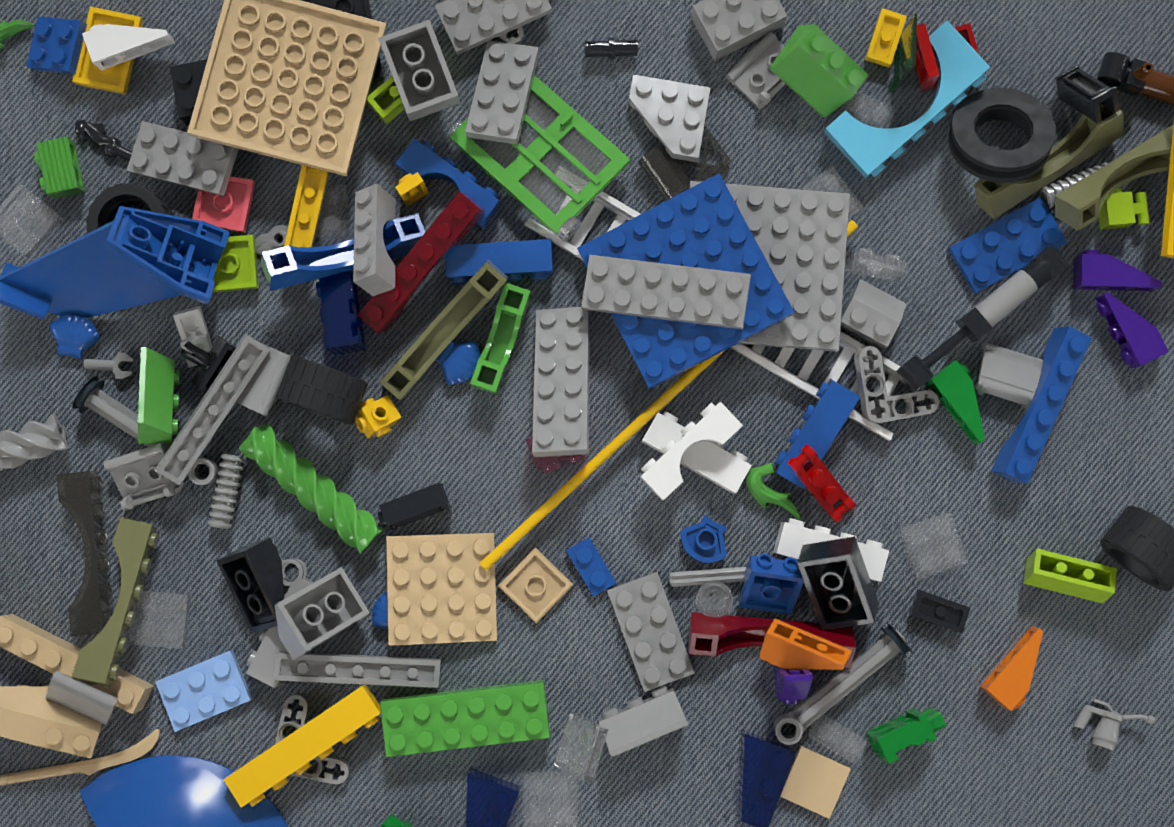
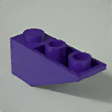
M1108 292L1095 298L1097 310L1102 317H1105L1109 325V334L1113 340L1118 342L1121 348V357L1130 368L1141 366L1169 352L1158 329Z

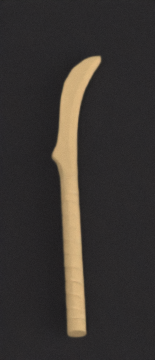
M155 729L137 744L111 755L0 775V786L75 773L90 776L107 767L133 761L153 749L160 737V729Z

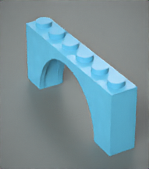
M948 20L929 36L939 77L937 78L938 84L934 101L923 116L902 127L883 129L866 125L856 120L847 111H844L825 128L824 133L865 179L870 175L875 178L886 168L883 163L890 157L894 160L897 159L906 150L904 145L912 139L916 142L927 132L924 129L925 126L931 121L934 124L939 122L947 114L944 110L951 103L957 106L966 98L967 94L965 91L973 86L976 89L988 78L985 73L989 70L990 66Z

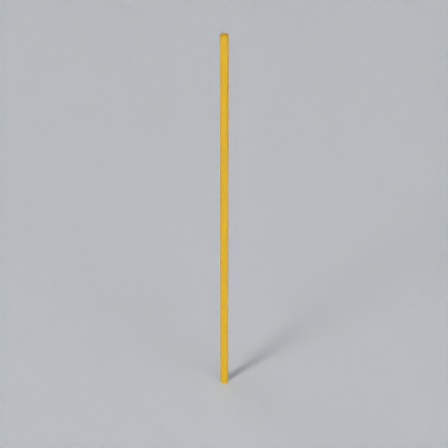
M853 220L848 222L847 238L858 228V225ZM723 352L690 368L480 562V565L486 571L492 567Z

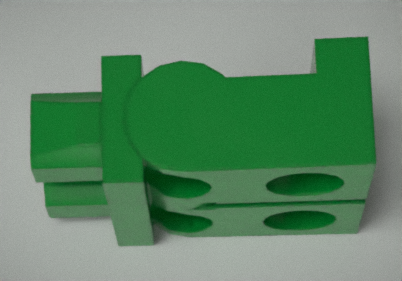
M931 707L923 711L912 708L906 711L908 716H899L867 731L866 734L876 756L890 764L899 760L895 752L910 745H921L926 741L932 742L936 740L937 737L934 732L947 727L941 712L938 710L934 711Z

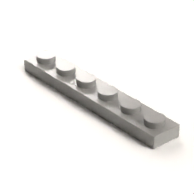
M244 335L156 467L155 471L178 485L182 483L270 351L268 347L249 335Z
M276 651L274 681L439 688L441 661L440 659L326 653H305L293 660L288 652Z

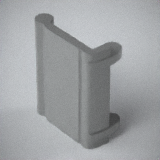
M768 32L726 75L727 79L759 109L766 106L786 85L784 81L769 69L784 48V45L777 40L772 32Z
M985 342L982 349L983 356L978 380L974 385L975 393L979 395L987 393L1019 403L1021 408L1028 409L1038 386L1043 360Z
M263 344L270 351L236 400V403L267 416L276 398L291 356Z
M159 443L104 462L105 469L110 471L123 497L121 508L124 511L158 498L174 496L182 490L184 486L183 481L178 485L155 471L167 452L164 443Z
M57 670L51 678L45 697L105 725L108 724L112 717L114 706L118 701V698Z

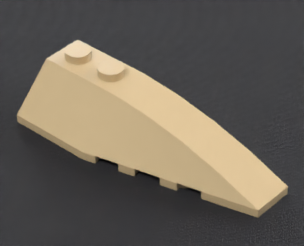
M29 685L0 686L1 737L86 758L92 757L102 723L45 698L49 685L44 687Z

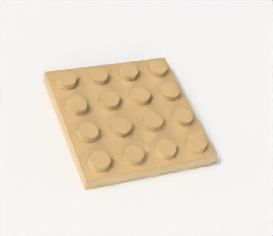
M494 533L386 536L389 646L497 641L495 564L487 571L480 565V562L495 549Z

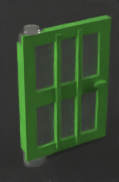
M535 75L518 145L466 137L465 129L468 118L464 122L461 120L455 122L450 129L452 133L449 136L450 140L563 242L570 239L579 229L581 221L577 216L630 164V159Z

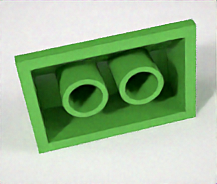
M816 24L799 25L769 68L823 118H826L851 99L868 76Z
M141 347L138 444L164 443L171 445L172 435L178 434V419L172 418L173 410H178L179 394H173L174 386H179L180 370H174L173 359L147 347Z

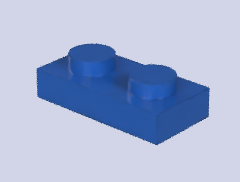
M590 537L566 550L593 597L616 584Z

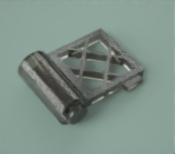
M705 124L703 136L705 137L704 145H701L700 148L702 150L701 163L671 158L664 145L652 149L638 161L639 166L665 201L690 189V180L685 174L686 165L700 168L699 177L693 180L699 182L705 181L713 174L717 175L720 173L722 175L730 169L728 166L731 162L730 158ZM706 151L716 153L722 161L717 165L706 164Z

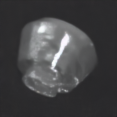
M709 581L703 584L696 594L697 607L707 617H722L732 607V592L722 582Z

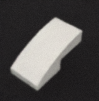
M198 306L175 312L173 317L181 337V347L193 353L184 347L185 343L190 341L195 346L209 352L212 348V343L201 307ZM186 359L188 367L197 366V364Z

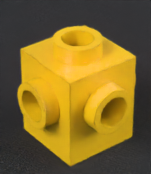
M386 395L376 401L374 398H370L360 405L361 409L357 413L355 422L359 431L365 433L368 439L374 435L380 438L392 431L391 427L401 419V415L389 395Z

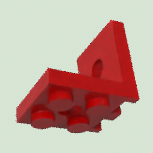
M925 23L914 26L907 43L908 48H911L914 69L918 73L921 83V93L937 89V78L939 77L938 67L929 39L930 35H928ZM967 23L954 27L979 54L971 24Z

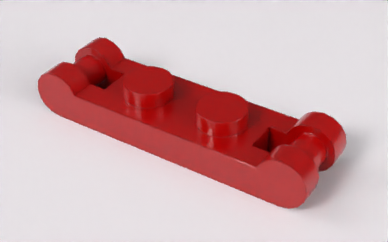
M806 444L800 449L801 453L796 458L792 457L787 464L827 515L838 524L843 519L842 516L848 510L852 511L857 505L819 459L817 453ZM840 500L841 503L834 508L833 505Z

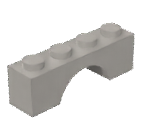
M378 184L355 192L353 282L372 296L395 289V265L384 245L383 227L387 222L396 218V199Z

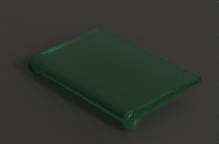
M914 14L900 36L897 50L894 54V79L888 85L890 92H896L915 66L917 14Z

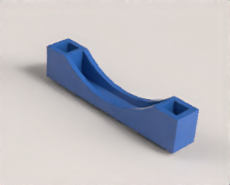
M418 213L392 219L384 225L383 240L390 259L406 256L425 234L426 231ZM354 239L328 246H286L262 252V269L270 291L353 270Z
M1070 326L1053 329L1044 349L1042 372L1033 399L1019 425L1001 447L991 472L1011 482L1028 484L1092 337Z

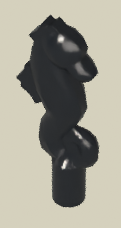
M85 119L77 120L75 123V133L82 142L86 141L87 134L94 144L104 146L103 152L106 156H119L130 161L132 151L122 147L121 141L118 138L105 136L107 133L103 123L92 124L86 122Z

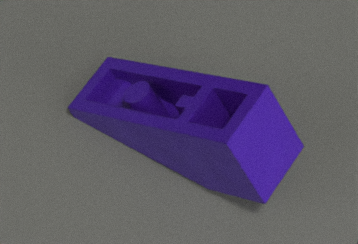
M1084 250L1083 254L1073 258V290L1152 292L1162 288L1161 281L1109 254H1099V250Z
M773 665L775 696L777 699L783 700V704H797L799 699H806L813 681V674L808 669H783Z

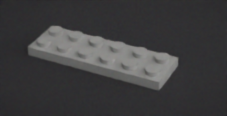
M589 255L581 308L583 310L743 330L751 274Z
M581 307L536 310L532 453L534 457L589 454L590 310H583Z

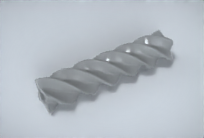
M55 413L48 417L45 424L36 421L27 422L19 433L10 430L0 432V471L21 466L28 460L44 458L54 451L68 449L66 440L67 429L60 423Z

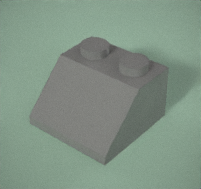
M860 279L841 313L840 329L879 350H883L888 347L899 327L907 304Z

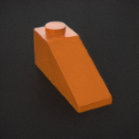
M774 619L765 635L759 658L783 669L843 670L852 650Z
M1031 626L979 686L997 703L1009 711L1018 709L1025 702V695L1030 689L1044 632L1038 627Z

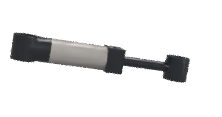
M1052 245L1048 246L988 297L958 319L955 323L959 326V331L923 360L916 354L899 367L896 372L913 392L934 376L930 371L931 366L967 337L972 343L983 337L1015 308L1069 266L1068 263Z

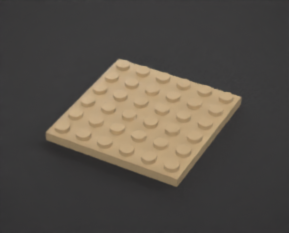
M224 0L187 131L188 135L347 176L381 50L378 38L385 35L386 23L301 0Z

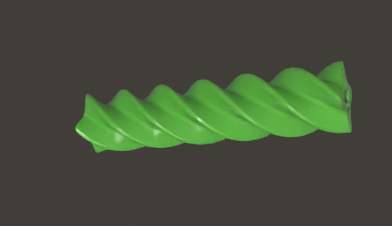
M264 423L258 428L255 427L247 439L239 446L238 449L242 454L252 460H256L264 473L276 478L279 485L286 492L296 495L304 508L317 513L319 520L326 527L336 530L342 541L351 547L357 548L359 554L368 549L384 530V527L377 526L370 512L356 508L355 501L349 494L337 492L334 482L328 476L316 474L315 467L310 460L296 457L295 450L289 442L276 439L275 432L270 425Z

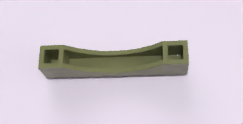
M1099 103L1101 121L1096 123L1082 115L1070 132L1051 149L1047 162L1034 175L1016 182L999 183L981 179L974 183L977 205L993 219L1003 214L1124 136L1123 112L1118 111L1115 113Z
M1173 125L1055 195V217L1079 231L1099 219L1100 210L1105 200L1119 187L1148 174L1169 171Z
M487 260L379 383L401 400L457 334L507 281L508 276L490 260Z
M120 517L113 539V546L117 552L121 568L119 599L111 618L103 630L90 643L80 649L72 678L105 687H110L112 681L117 680L120 671V665H117L120 654L125 653L128 638H125L128 627L131 628L133 626L136 612L133 611L136 601H140L143 593L142 578L143 575L148 574L151 566V559H148L151 549L156 548L159 534L156 533L157 530L153 524Z

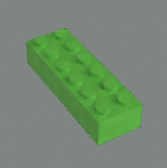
M544 680L384 698L380 702L386 757L550 738Z

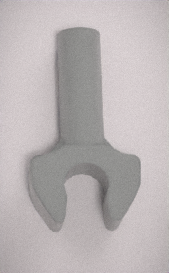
M118 352L114 360L85 359L84 369L112 371L116 379L126 380L133 377L135 373L123 371L121 366L124 362H136V359L126 353Z

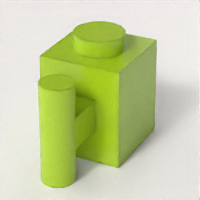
M1122 189L1115 190L1105 200L1100 210V230L1127 228L1136 223L1135 215L1138 218V225L1150 224L1146 192L1135 193L1136 203H1133L1132 191L1122 192Z

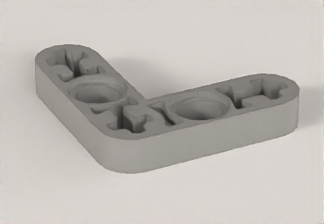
M863 346L856 351L854 362L863 417L868 421L883 423L931 414L937 410L939 398L931 390H918L888 396L880 351L873 346ZM867 353L873 356V360H870L869 364L863 361V357L867 356ZM875 369L876 373L865 374L864 370ZM870 377H874L878 382V387L874 392H869L866 388V382ZM868 396H879V399L868 400ZM925 398L930 399V403L926 404V406H914L913 401H922ZM899 399H903L906 402V410L902 414L897 413L895 410V403ZM875 406L881 409V412L877 413V417L871 414V410L875 409Z
M294 694L285 700L275 744L285 738L284 729L287 726H294L296 729H299L307 723L310 702L305 695ZM297 699L300 700L299 705L303 706V709L299 710L296 715V719H301V723L295 720H286L287 717H293L294 708L290 707V703L296 702ZM328 755L320 760L317 756L314 758L318 762V770L316 772L309 773L304 771L300 775L293 772L290 775L330 784H341L349 777L351 767L345 759ZM324 761H328L326 765L328 768H335L337 764L341 765L340 770L344 771V774L336 778L334 772L327 770L324 772L325 776L321 775L324 769Z

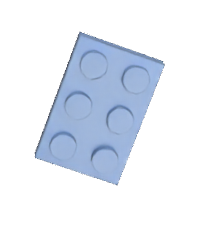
M233 650L155 682L174 732L252 700Z

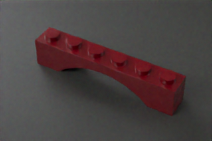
M459 191L396 267L395 289L373 296L357 316L377 333L386 332L401 314L414 292L430 271L470 231L484 214L485 210L467 194Z
M691 612L688 632L689 654L718 656L738 648L762 647L765 635L774 619ZM780 620L852 650L844 668L852 667L856 649L853 626L822 630L820 623Z

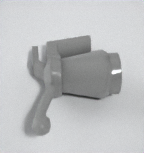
M1094 699V703L1106 706L1109 711L1085 704L1073 726L1085 729L1093 713L1102 716L1092 734V744L1114 751L1115 746L1118 745L1120 722L1123 720L1142 719L1149 724H1154L1156 719L1151 715H1121L1114 711L1109 703Z

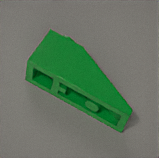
M954 360L934 374L926 384L937 394L940 402L972 443L978 444L983 442L985 437L974 384L969 377L971 373L962 362L958 363L957 360Z

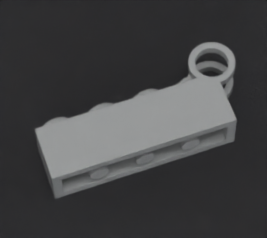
M293 558L282 561L283 585H285L284 593H286L284 599L314 583V581L307 578L308 568L302 560ZM290 563L295 564L299 570V575L294 581L289 580L285 574L286 567ZM277 626L262 631L259 637V641L262 643L257 652L253 651L246 663L249 666L246 672L247 675L273 688L280 686L282 681H274L276 651L288 652L279 638Z

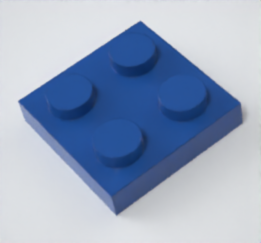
M38 16L26 67L38 71L75 75L84 39L82 33L86 31L87 24L81 20Z

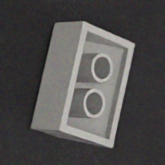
M342 567L275 605L279 638L293 660L370 613Z
M666 686L658 688L651 692L652 697L642 700V697H637L626 703L628 707L617 710L614 707L601 713L603 717L599 718L598 722L611 757L688 725L673 688L668 690Z

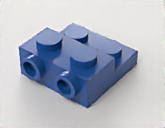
M765 553L758 556L751 555L744 573L745 582L738 599L739 607L791 615L804 583L797 564L798 560L792 557H788L785 560L773 559L772 556Z

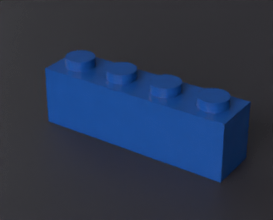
M551 239L454 245L445 254L446 277L448 281H453V285H465L487 260H490L508 276L507 282L521 281L522 277L532 276V280H546L548 275H553Z
M831 378L828 383L823 381L816 392V396L819 397L814 406L809 404L802 416V419L805 420L800 429L795 427L788 439L791 443L786 452L781 450L774 462L777 465L775 469L777 474L805 489V486L791 470L787 462L792 457L796 458L801 453L800 449L806 444L817 453L822 461L860 398L857 393Z

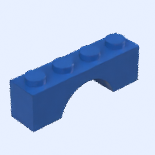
M414 138L395 163L398 170L405 175L410 173L414 175L418 172L424 182L431 179H444L454 184L460 192L467 194L485 210L484 214L475 223L476 227L483 230L501 206L500 201L497 199L499 195L488 186L483 189L476 184L478 180L469 172L461 173L455 168L457 166L456 163L447 156L439 157L434 153L436 149L428 142L423 140L420 143Z

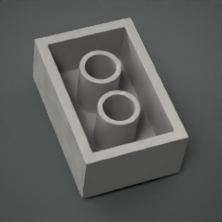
M703 0L693 5L691 18L714 61L760 39L768 32H773L783 27L787 14L779 0Z
M430 20L378 38L409 121L460 103L458 93Z

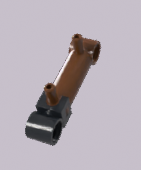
M1117 52L1105 53L1096 78L1108 87L1116 86L1118 91L1133 96L1140 93L1174 105V76L1153 69V65L1149 62L1136 58L1131 61L1128 56Z

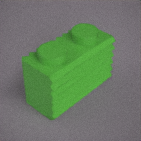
M68 137L36 143L38 152L34 153V158L37 166L42 170L43 177L39 179L42 191L53 199L84 193L85 189L75 142Z

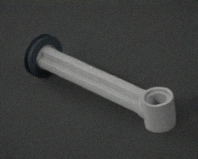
M93 376L76 395L72 408H79V413H83L90 408L138 440V414L103 392L104 380L98 381V376ZM144 444V445L147 446V447H150V446H153V445H156V444ZM165 444L167 451L171 445ZM200 455L187 475L197 485H210L219 478L220 475L217 473L220 471V468L214 460L206 459ZM204 464L210 470V474L206 479H202L199 476V468Z
M886 622L888 626L885 629L880 627L885 636L855 659L851 668H844L792 712L781 714L775 719L773 729L778 740L787 745L797 743L809 725L897 653H902L906 658L908 651L913 654L903 635L888 622ZM785 723H793L795 725L794 732L790 735H783L781 727Z

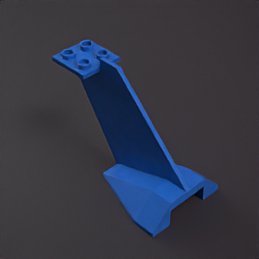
M119 206L114 221L28 264L17 267L6 262L0 275V304L43 320L47 311L58 316L74 314L89 318L180 295L206 304L209 303L215 284L213 278L217 264L225 249L229 231L205 221Z

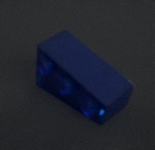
M352 270L319 278V282H316L317 295L321 298L322 304L320 316L324 324V342L326 349L334 355L366 350L362 319L357 316L360 312L356 283L353 282L354 272Z
M741 729L738 816L742 822L754 827H769L796 753L792 748Z
M470 767L467 774L466 827H507L520 786Z

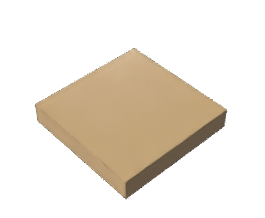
M535 547L498 586L537 623L574 584Z
M800 745L779 796L830 819L851 768Z

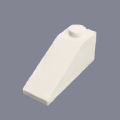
M100 24L92 26L89 31L82 33L92 63L101 71L175 44L174 39L167 30Z

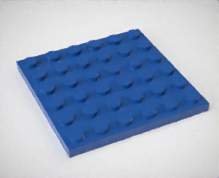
M720 173L577 248L586 267H588L589 255L751 274L743 330L611 313L649 389L795 314Z

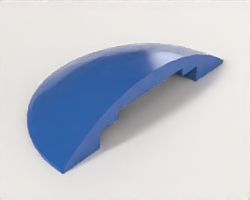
M160 755L131 761L107 771L79 791L97 827H289L282 814L267 796L252 807L249 803L240 807L223 780L235 771L213 761L197 757Z

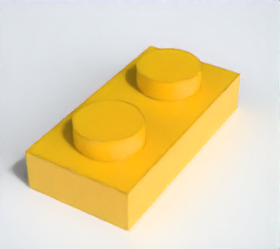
M884 8L881 9L864 60L888 68L891 66L907 16Z
M418 172L414 175L411 173L405 175L398 181L399 185L395 187L407 207L429 193Z

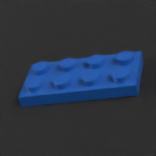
M1042 197L951 246L948 248V251L973 294L1026 266L1048 246L1052 245L1057 249L1067 243V240Z

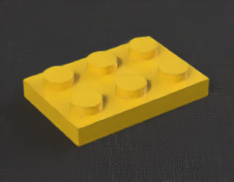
M90 6L85 32L89 31L92 26L100 24L142 28L144 20L140 16ZM83 39L76 73L73 75L72 82L75 85L126 95L135 58L101 71L92 63Z

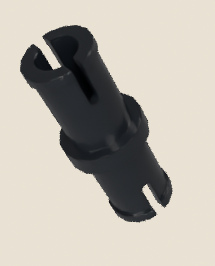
M608 38L607 41L585 40V58L608 57V59H614L615 56H638L637 39L614 40V38Z

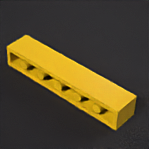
M362 685L223 780L240 807L247 803L252 807L266 797L264 795L265 791L271 787L276 791L288 783L287 776L293 772L300 775L311 767L309 761L317 756L322 760L335 750L332 746L340 740L343 744H346L357 736L355 730L363 725L368 729L380 720L378 715L381 713V706L369 687Z

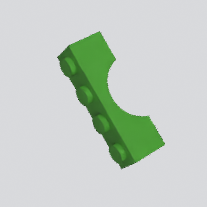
M505 282L496 307L488 340L478 359L470 382L472 387L498 395L532 296L530 290Z

